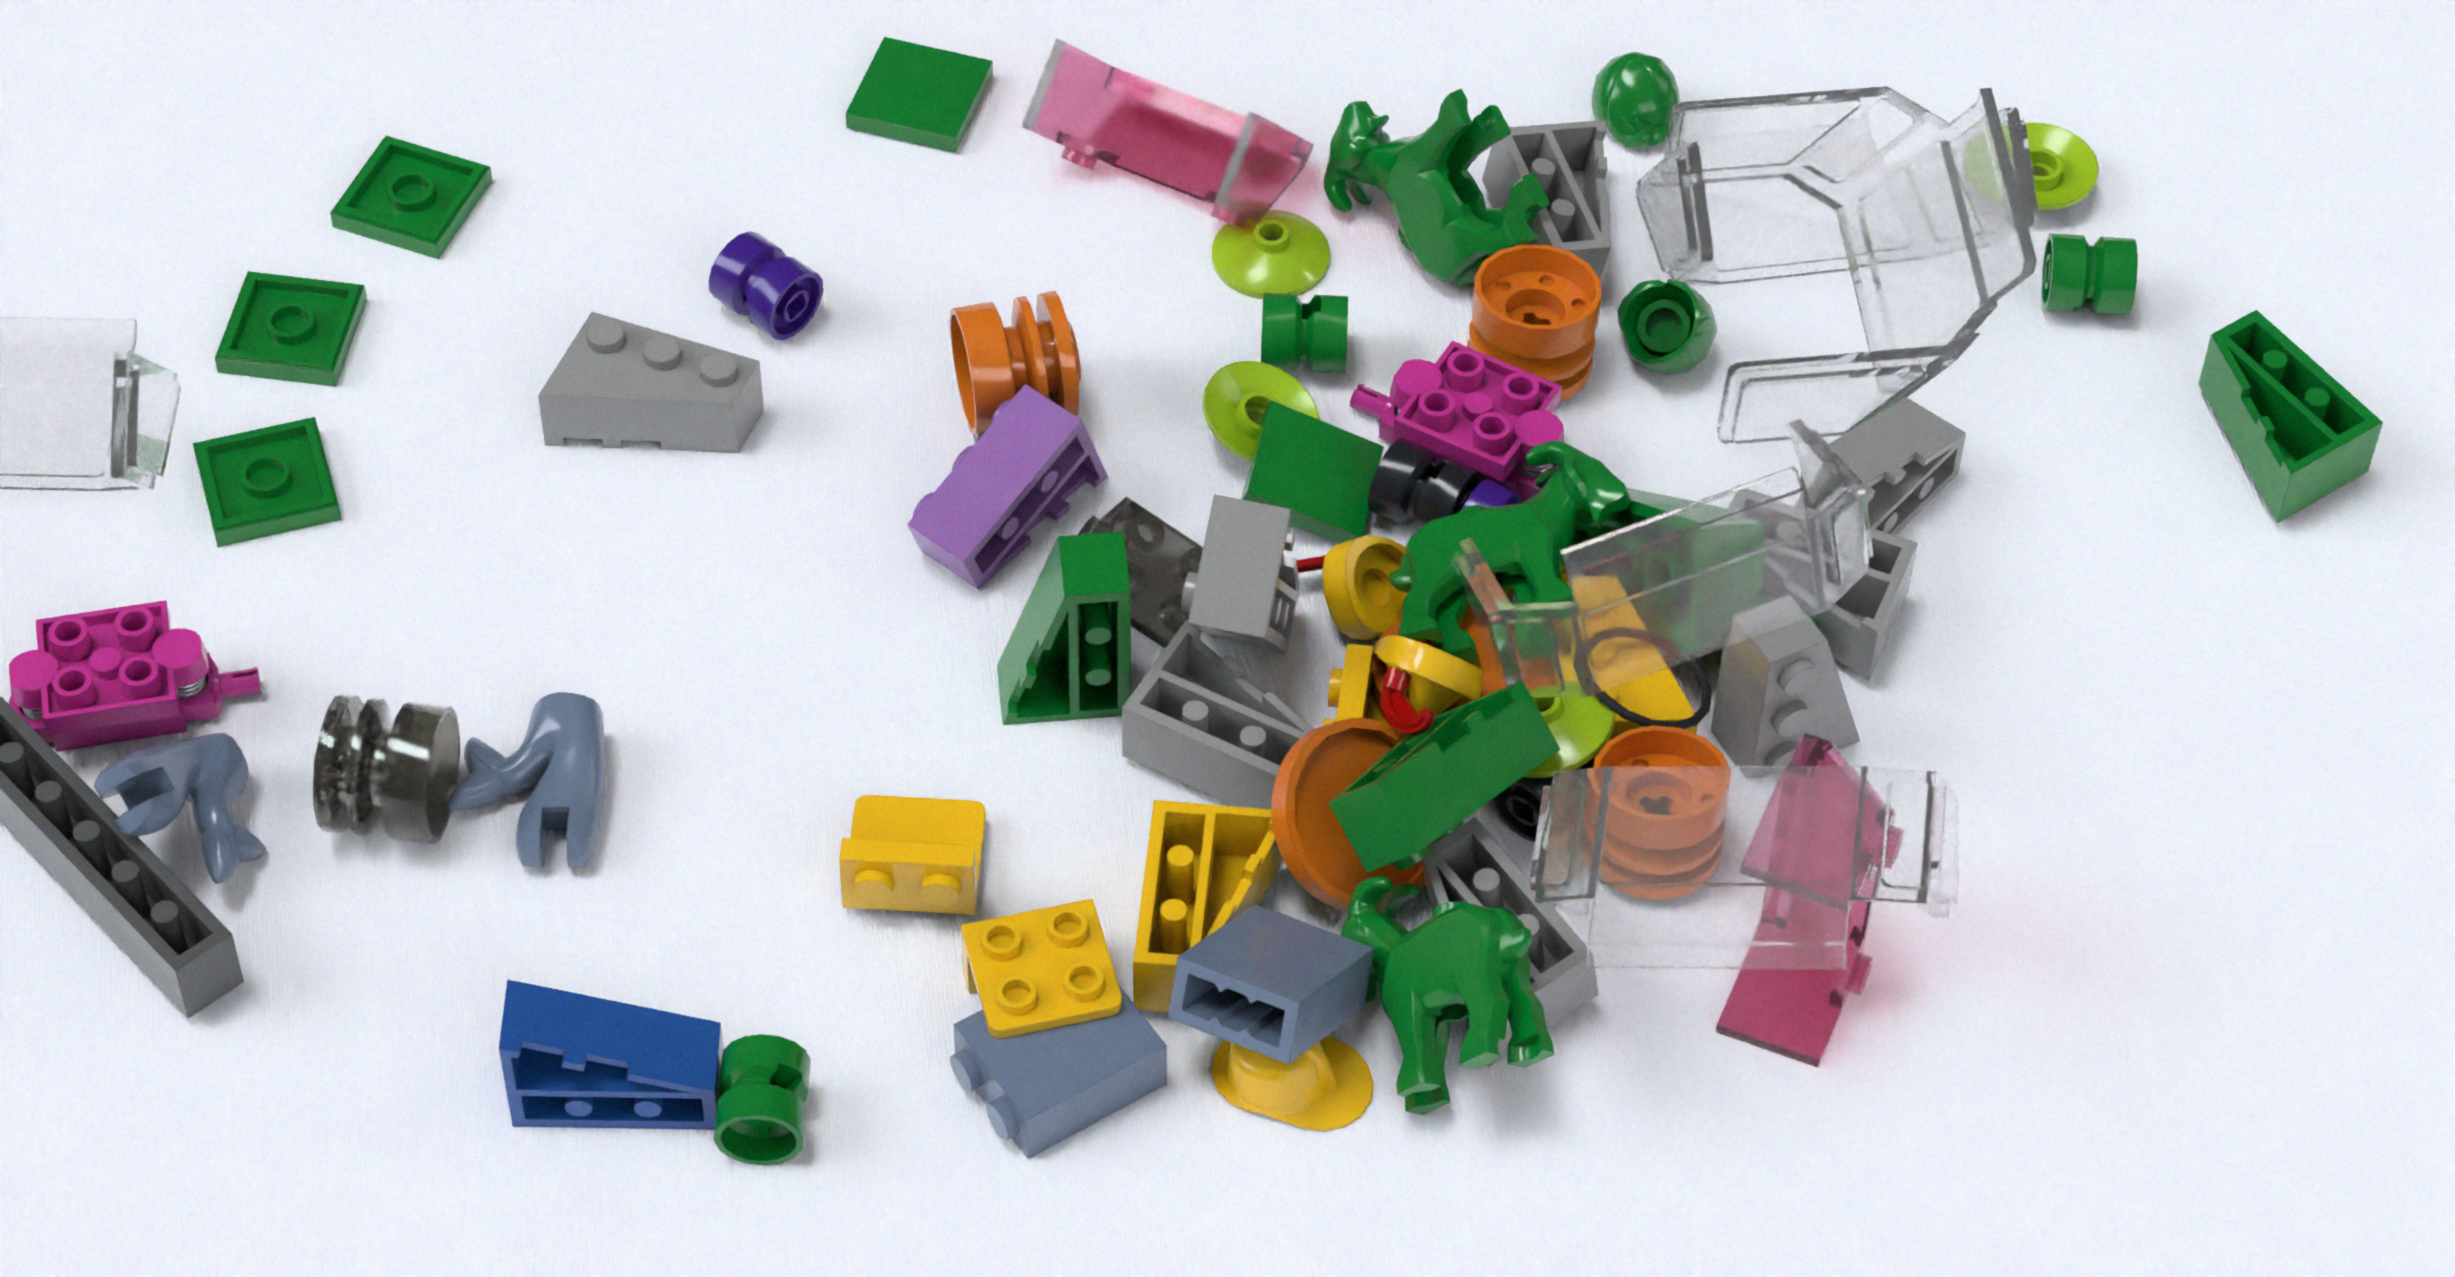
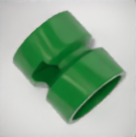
M2049 233L2042 267L2041 296L2043 310L2076 312L2086 302L2090 304L2094 313L2130 315L2137 282L2138 253L2136 239L2099 237L2093 246H2089L2084 235Z
M1263 293L1261 362L1287 372H1294L1300 363H1306L1313 373L1345 374L1348 296L1314 295L1309 303H1302L1297 294Z
M758 1034L734 1040L723 1050L719 1083L721 1097L718 1099L714 1142L719 1151L729 1158L746 1164L771 1165L788 1161L802 1150L807 1109L804 1103L807 1100L811 1059L807 1051L795 1041L781 1036Z

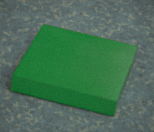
M884 37L846 111V128L957 152L993 77V61Z
M385 135L330 212L332 226L439 259L492 183L491 167Z
M248 271L215 356L218 373L336 387L367 302L365 285Z
M1271 400L1263 413L1241 499L1291 509V525L1338 544L1362 537L1369 511V490L1380 464L1384 446Z
M315 417L193 443L217 547L342 520Z

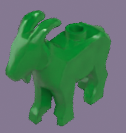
M1458 89L1449 93L1443 100L1437 120L1426 131L1417 136L1402 137L1391 141L1389 135L1382 130L1383 126L1390 119L1388 115L1378 116L1374 114L1367 101H1353L1349 103L1344 109L1339 125L1331 139L1329 159L1324 176L1326 196L1336 209L1344 213L1352 209V201L1347 194V189L1358 202L1369 205L1372 203V197L1364 184L1377 187L1388 198L1399 224L1398 235L1402 244L1414 253L1422 269L1439 280L1451 281L1456 285L1474 284L1475 275L1482 262L1497 251L1520 244H1530L1540 238L1530 226L1537 214L1546 208L1550 202L1535 174L1524 175L1517 180L1511 188L1509 201L1503 208H1486L1484 196L1467 170L1478 155L1511 134V130L1498 106L1489 105L1471 121L1467 111L1468 100L1463 90Z
M1550 441L1533 447L1525 457L1529 466L1543 464L1558 465L1543 472L1535 480L1536 487L1542 488L1537 495L1518 504L1494 507L1471 505L1465 507L1457 514L1429 521L1410 538L1405 547L1406 553L1401 560L1400 567L1390 573L1389 582L1396 590L1409 592L1402 603L1398 636L1413 640L1429 639L1435 648L1468 663L1478 662L1479 656L1474 640L1467 632L1459 628L1470 603H1487L1516 594L1519 613V633L1525 648L1532 650L1560 643L1559 626L1549 610L1564 614L1579 611L1578 602L1573 591L1566 582L1561 580V575L1572 546L1577 518L1583 523H1594L1597 528H1601L1608 515L1626 510L1629 507L1631 498L1627 487L1600 460L1588 456L1566 443Z
M1382 875L1368 878L1356 886L1349 903L1348 916L1340 931V935L1374 948L1365 1002L1374 1001L1378 982L1381 1005L1394 1027L1403 1055V1061L1397 1076L1396 1088L1397 1095L1405 1096L1406 1112L1425 1115L1451 1103L1444 1071L1451 1022L1463 1021L1469 1018L1470 1026L1460 1050L1459 1066L1479 1069L1500 1059L1498 1042L1505 1040L1507 1018L1512 1031V1036L1508 1043L1507 1064L1527 1068L1555 1055L1553 1042L1546 1026L1543 1006L1533 993L1530 981L1529 947L1532 942V933L1516 917L1513 911L1466 902H1447L1433 908L1432 919L1409 932L1400 922L1395 920V914L1405 901L1415 898L1420 894V889L1411 883L1392 886L1391 880Z

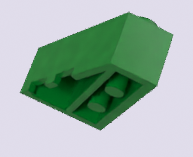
M2254 310L2211 334L2198 384L2277 523L2369 471L2383 422L2258 310Z
M1123 532L1084 533L1081 535L1057 537L997 664L1003 725L1122 716V707L1131 696V589Z
M1522 680L1434 716V721L1427 731L1416 736L1406 735L1330 800L1328 804L1367 873L1393 863L1397 871H1400L1425 859L1432 853V849L1429 846L1432 842L1457 830L1463 825L1465 818L1561 749Z

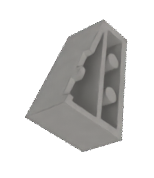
M1606 120L1509 127L1511 134L1491 147L1482 177L1483 184L1494 207L1503 208L1508 203L1511 188L1518 179L1524 175L1535 174L1550 204L1537 214L1530 228L1540 238L1530 244L1549 245L1570 251L1589 263L1601 279L1611 248L1609 195H1605V177L1608 167L1607 157H1604L1603 145L1606 134Z
M596 312L590 313L538 395L545 445L564 446L566 438L602 439L603 448H623L624 440L660 442L661 450L739 453L764 411L759 360Z
M1904 397L1803 459L1799 489L1793 502L1896 535L1958 475L1966 432L1909 398Z
M1737 485L1727 508L1763 518V547L1759 560L1758 582L1772 591L1787 586L1806 613L1817 619L1819 630L1827 639L1833 658L1869 681L1909 592L1918 543Z
M1214 494L1198 573L1189 572L1187 574L1182 593L1181 609L1190 612L1188 619L1190 625L1213 638L1287 652L1300 591L1296 558L1286 557L1283 554L1284 550L1292 551L1294 546V534L1287 533L1292 519L1291 509Z
M1787 586L1732 606L1728 611L1711 733L1750 786L1773 776L1779 778L1789 775L1800 765L1860 741L1828 641Z
M1186 620L1122 707V756L1235 807L1271 809L1275 778L1283 759L1301 737L1315 728L1271 691L1263 694L1242 676V666L1229 655L1222 659L1200 640V631Z
M1476 817L1430 845L1432 853L1422 860L1427 893L1433 908L1443 903L1458 901L1485 907L1508 909L1513 911L1524 926L1531 930L1532 942L1529 947L1530 981L1533 993L1543 1006L1547 1028L1598 995L1594 954ZM1508 1018L1505 1040L1498 1042L1500 1059L1507 1055L1508 1043L1512 1036ZM1496 1060V1061H1494V1062L1488 1064V1067H1490L1491 1065H1493L1494 1063H1496V1062L1499 1061V1060Z

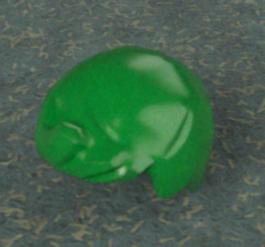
M1630 52L1611 59L1595 78L1592 91V110L1595 120H1606V127L1610 133L1626 148L1640 149L1655 146L1666 139L1671 132L1672 123L1675 122L1680 109L1679 90L1672 71L1662 59L1640 52Z
M1668 279L1666 283L1660 280L1640 282L1623 298L1617 310L1618 323L1627 343L1629 356L1641 366L1663 375L1684 373L1696 367L1709 354L1717 334V323L1711 305L1696 290L1685 282Z

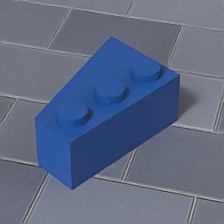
M507 979L499 1053L513 1127L715 1130L718 1099L721 1097L719 1083L724 1050L721 1022Z

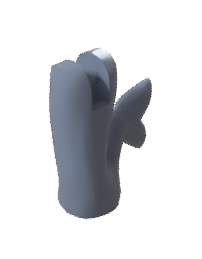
M557 692L542 697L534 705L525 738L519 749L509 757L505 758L478 738L471 737L467 741L464 750V760L470 774L461 780L453 790L448 803V811L455 812L490 804L502 795L520 792L538 782L520 813L516 829V849L522 865L543 868L548 844V830H567L568 867L586 868L592 856L599 831L604 801L606 774L604 717L600 705L594 699L575 693Z
M214 733L141 748L107 766L95 780L94 787L101 799L120 794L128 811L119 816L114 822L119 830L128 836L149 835L164 829L181 812L185 800L190 802L196 824L203 835L202 849L206 867L211 879L216 884L227 880L239 862L256 860L266 851L264 844L244 826L237 824L232 812L233 802L242 794L247 786L249 773L242 750L234 738L226 733Z

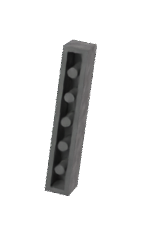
M0 697V822L188 1019L243 983V975L232 933L138 836L124 835L114 822L118 816L36 731Z

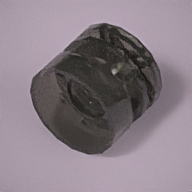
M340 694L335 696L323 720L314 760L313 804L317 825L322 831L340 833L349 826L355 835L366 836L373 832L382 813L385 832L391 839L429 844L440 841L451 815V812L448 811V803L453 790L457 786L459 772L460 729L457 713L453 707L407 702L402 705L394 723H392L390 707L384 698H371L364 705L358 695Z

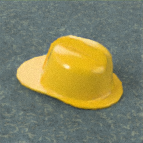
M1329 1036L1323 1038L1289 1065L1224 1040L1214 1054L1211 1071L1217 1091L1229 1104L1245 1111L1261 1114L1300 1128L1317 1131L1344 1128L1360 1118L1371 1102L1374 1083L1368 1064L1357 1051Z

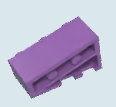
M1024 384L1013 399L1006 400L998 407L993 415L991 425L973 446L966 447L957 456L951 473L935 492L925 495L919 501L907 526L924 554L979 589L1031 544V537L1026 535L1027 532L1047 515L1058 521L1070 510V503L1065 500L1085 482L1096 488L1108 475L1082 420Z

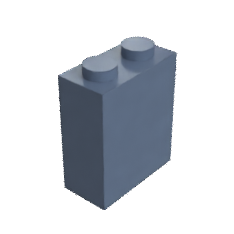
M1254 904L1178 956L1168 1018L1289 1065L1364 1008L1374 948Z
M1120 985L1122 1008L1118 1014L1110 1017L1002 1039L995 1038L989 1033L983 1010L953 1024L955 1054L950 1056V1063L958 1082L967 1092L977 1091L986 1103L988 1118L997 1134L1005 1141L1012 1138L1027 1159L1166 1085L1167 1045Z

